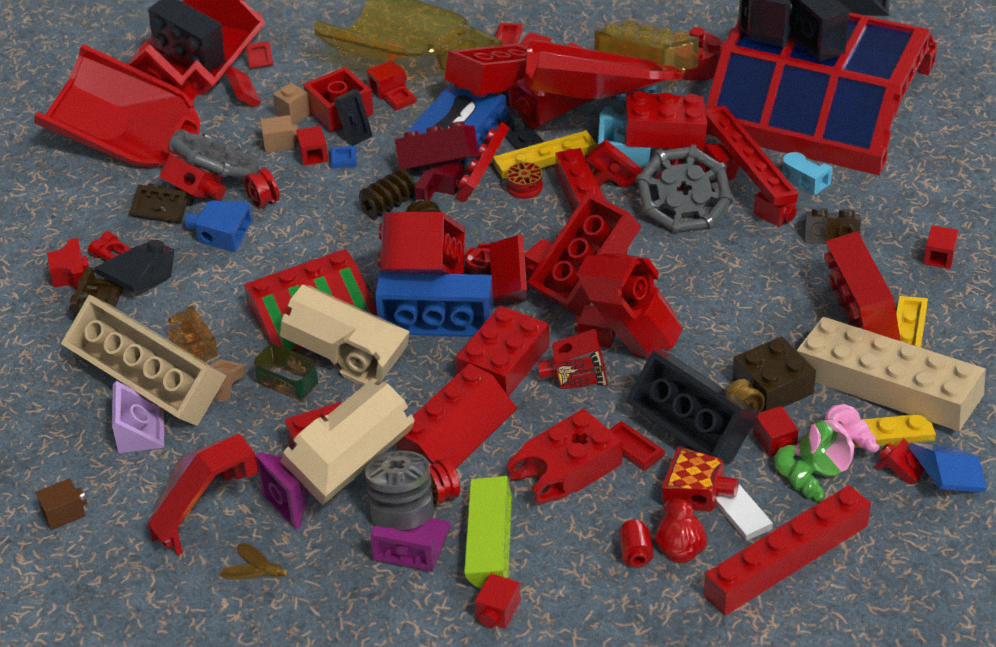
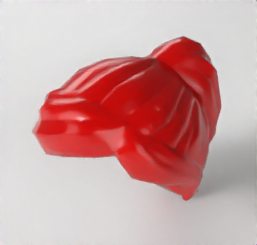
M679 497L668 500L662 507L663 519L659 522L653 538L656 540L661 552L668 559L677 563L689 562L706 549L708 537L703 525L693 514L692 504Z

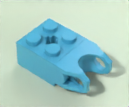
M605 106L599 115L597 146L606 139L644 169L649 163L651 148L627 147L625 145L624 115L617 114L610 106Z

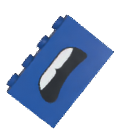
M450 83L407 132L419 131V134L427 133L426 128L441 126L442 129L450 128L449 123L464 121L465 125L475 126L479 148L484 143L483 139L491 128L495 130L500 120L504 121L508 113L506 95L486 93V96L479 97L472 95L468 89H458L454 87L453 83ZM471 158L458 161H462V163L464 164L468 163Z

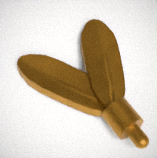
M247 543L239 544L237 549L238 554L248 564L230 566L220 572V576L228 580L250 579L264 575L278 578L279 575L286 576L288 574L287 570L282 569L281 565L269 563V560L256 547Z

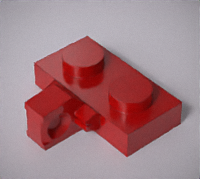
M606 139L587 154V161L594 165L592 173L599 186L609 180L610 182L614 181L622 188H628L635 182L636 175L643 171V168Z

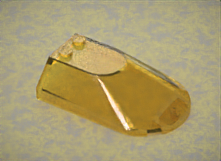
M367 0L359 20L346 29L319 20L314 23L315 35L329 47L338 49L342 53H350L373 61L400 60L444 53L461 46L470 36V27H468L467 20L462 15L418 0Z

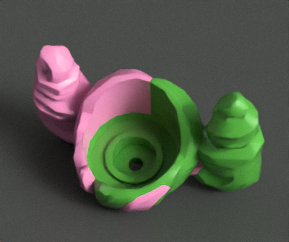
M846 404L834 405L826 412L825 420L814 423L799 444L787 445L779 449L775 455V469L782 476L789 479L790 484L794 486L795 490L802 491V494L807 499H814L815 502L820 503L824 500V491L819 486V481L811 475L812 473L831 477L847 470L853 460L855 447L853 442H856L867 452L875 453L879 450L880 446L876 443V437L870 432L867 423L864 420H860L859 412L854 407ZM801 457V460L795 461L794 458Z

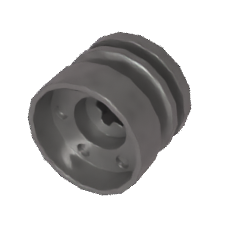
M393 451L379 455L368 463L365 468L370 513L371 520L377 526L394 528L400 531L409 530L421 526L431 519L434 513L432 488L430 487L429 461L423 455L413 451Z

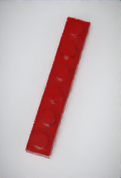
M724 105L705 109L709 129L771 205L781 206L797 202L799 193Z

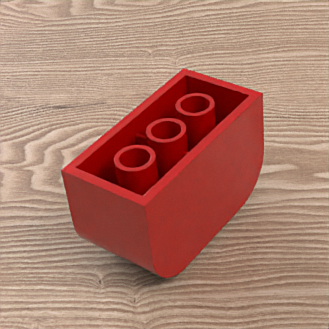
M391 212L382 215V223L379 224L378 229L381 251L378 252L377 257L378 267L381 272L464 274L466 228L444 212Z

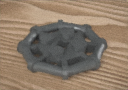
M177 130L168 142L169 148L188 159L187 162L189 164L212 170L223 178L234 176L244 180L245 175L250 173L256 174V171L259 169L258 161L255 158L246 156L240 151L238 146H230L215 140L206 133L198 135L188 133L185 130Z
M691 144V147L656 150L654 157L635 178L642 203L641 212L644 216L651 217L671 230L672 234L714 228V223L726 207L733 203L734 196L730 192L726 175L727 166L696 148L697 145ZM687 158L686 164L671 166L669 160ZM694 160H697L711 170L707 173L703 172L700 166L693 165ZM661 166L664 170L658 180L652 178L651 176ZM715 178L717 179L719 192H712L710 181ZM682 185L690 188L688 195H683V192L677 191V189ZM650 189H656L658 200L652 201ZM709 201L715 202L716 204L709 214L703 210ZM659 209H669L675 216L674 219L670 218L669 216L661 212ZM694 215L698 217V219L681 221V217Z

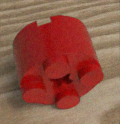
M694 27L690 32L680 34L672 40V66L684 70L685 75L682 79L687 81L692 79L706 81L714 78L720 58L721 39L705 32L701 27Z

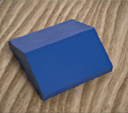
M911 443L908 446L939 489L969 492L986 491L987 486L979 456L949 446Z

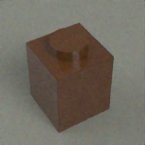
M70 478L35 492L40 510L50 530L85 517L83 508L87 504L85 494L81 487L75 488Z

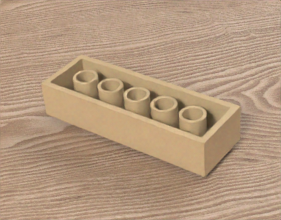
M91 295L87 297L61 342L63 346L177 418L196 426L199 425L227 376L110 304Z
M826 317L821 318L796 350L816 370V383L909 415H922L927 421L957 431L961 430L984 395L985 368Z

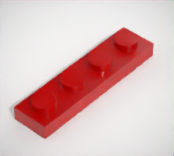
M503 122L500 123L496 130L491 128L483 139L486 144L482 143L478 148V159L473 158L465 170L469 174H464L457 184V187L460 188L455 197L457 200L465 202L475 190L510 128Z

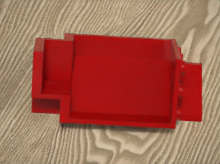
M244 0L181 1L222 24L225 61L211 72L197 60L188 66L180 60L174 59L166 52L153 46L152 35L126 64L178 88L193 101L197 95H203L216 84L227 68L244 50L245 45L249 44L266 23L262 19L263 15L255 12Z

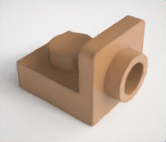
M220 359L210 366L227 376L214 398L227 401L231 397L232 384L245 376L246 365Z

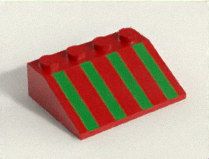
M346 249L244 284L248 308L271 346L273 343L290 351H296L304 347L280 336L281 320L284 314L290 316L292 308L288 304L302 284L312 286L378 316L377 307L359 268Z

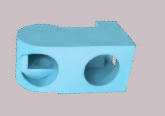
M792 152L783 157L782 174L790 183L814 196L831 184L832 167L825 163L818 166L807 160L803 154Z

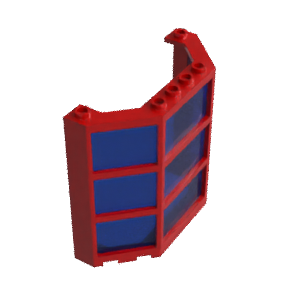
M849 12L845 53L819 63L790 36H788V46L786 47L749 40L738 27L737 19L736 26L732 27L729 31L728 39L721 43L720 58L706 109L725 105L761 148L786 154L797 152L803 154L807 159L880 176L887 162L893 118L897 116L899 106L919 66V74L929 76L936 62L938 43L934 42L935 38L931 35L930 29ZM707 126L706 135L715 136Z

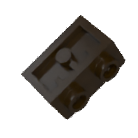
M153 183L148 184V186L138 184L129 213L133 217L181 224L186 206H192L193 200L186 191L178 187L166 189Z

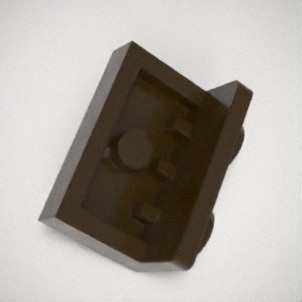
M812 208V212L806 211L805 242L826 244L828 240L858 231L860 234V214H855V210L839 209V213H828L826 208Z
M87 267L83 277H80L78 280V288L75 295H72L70 298V310L74 312L76 318L89 295L116 308L124 288L108 279H96L93 267Z

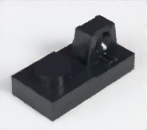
M353 89L334 98L347 142L354 146L372 137L373 134L360 91Z
M516 110L507 113V122H504V124L510 128L505 137L516 150L544 142L526 124L523 117Z

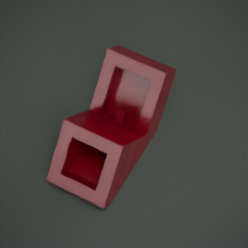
M455 161L424 171L415 186L416 200L430 201L435 192L455 196L459 189L457 184L463 176L462 161Z

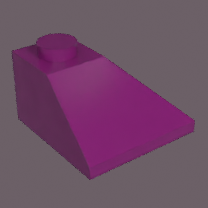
M259 452L255 455L262 495L295 530L300 528L309 496L308 489L281 463L282 457Z

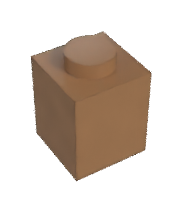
M293 83L273 93L277 117L290 115L292 125L310 115L308 92Z
M290 115L260 119L265 153L295 148L294 140H297L296 130L298 128L297 124L292 125Z

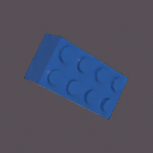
M379 273L375 294L377 315L410 331L409 335L473 337L494 313L492 275Z

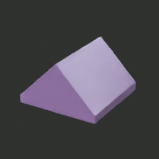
M116 381L113 384L112 428L118 453L164 448V409L135 390Z

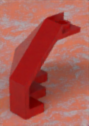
M240 433L219 439L178 459L148 522L152 542L159 539L166 549L171 547L177 556L182 554L177 528L215 475L220 473L225 481L235 478L237 481L245 476L249 478L258 473L255 453Z

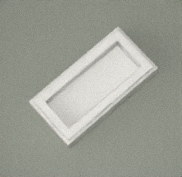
M740 484L736 497L718 494L716 506L746 541L772 530L773 523Z

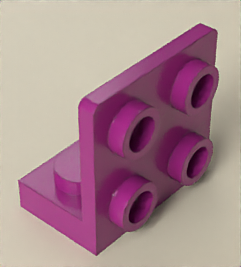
M431 518L421 526L401 531L374 525L370 534L373 560L433 572L450 531L451 523Z

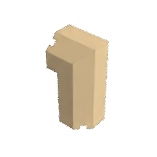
M302 284L292 296L288 304L292 308L290 316L284 314L281 320V337L330 359L334 365L338 362L342 367L339 371L342 376L361 385H365L372 378L378 380L377 384L381 383L408 346L410 331L309 285Z
M372 378L329 415L324 416V420L321 417L317 418L302 430L294 439L297 444L293 450L289 447L284 450L281 463L322 505L362 473L371 460L384 454L411 431L415 420L412 414L409 417L406 416L404 410L408 406L405 400L388 383L382 382L376 385L378 380Z

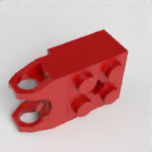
M583 408L527 441L507 463V476L510 479H524L532 476L540 477V480L533 487V500L536 503H546L561 499L572 492L577 493L621 466L623 441ZM525 460V461L522 463V465L519 467V469L515 471L516 466H517L521 461ZM548 485L546 492L541 495L542 490Z

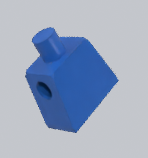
M209 201L206 203L201 214L190 212L187 214L185 219L186 228L196 229L199 243L236 252L253 221L250 202Z

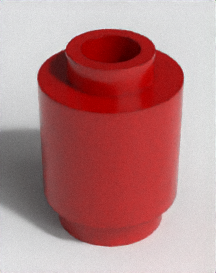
M637 519L624 522L618 533L622 559L627 565L642 567L649 563L654 556L649 528L644 522Z

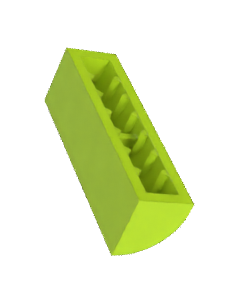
M507 476L471 479L465 576L470 583L482 589L490 573L508 578L512 493Z

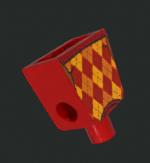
M677 447L662 485L663 504H666L668 500L679 497L692 504L694 511H712L716 507L718 494L731 497L737 496L739 480L737 478L725 477L724 464L720 458Z

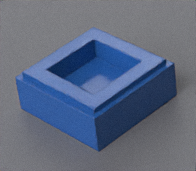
M356 146L331 148V169L357 167Z

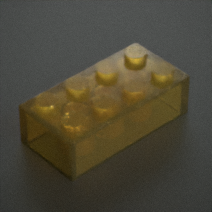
M624 20L620 25L609 23L605 24L604 28L595 29L594 50L652 60L658 64L671 65L686 70L698 67L699 38L689 36L687 31L671 32V28L668 27L654 28L653 24L638 25L635 20Z

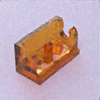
M193 306L187 307V310L177 313L168 319L170 325L181 321L178 327H173L167 331L169 338L174 344L204 362L218 357L215 337Z

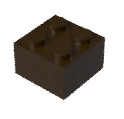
M783 336L734 357L732 380L735 382L739 379H746L752 384L753 389H757L763 394L765 405L762 412L780 406L786 407L814 394L816 370Z

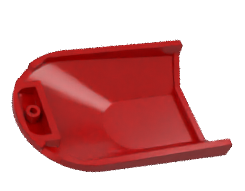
M530 39L526 51L524 82L533 91V94L539 96H548V93L584 99L601 100L684 78L685 71L671 65L658 64L652 60Z
M82 44L80 47L79 55L70 78L46 114L37 112L34 116V123L121 161L140 167H161L165 165L169 154L182 156L179 153L173 152L168 146V142L173 137L175 131L185 130L188 133L198 135L200 132V117L197 115L194 103L184 92L85 44Z

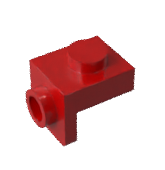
M904 438L895 444L888 442L878 452L877 455L880 459L874 466L876 470L880 471L888 465L900 478L910 485L917 482L925 470L908 448L910 443Z

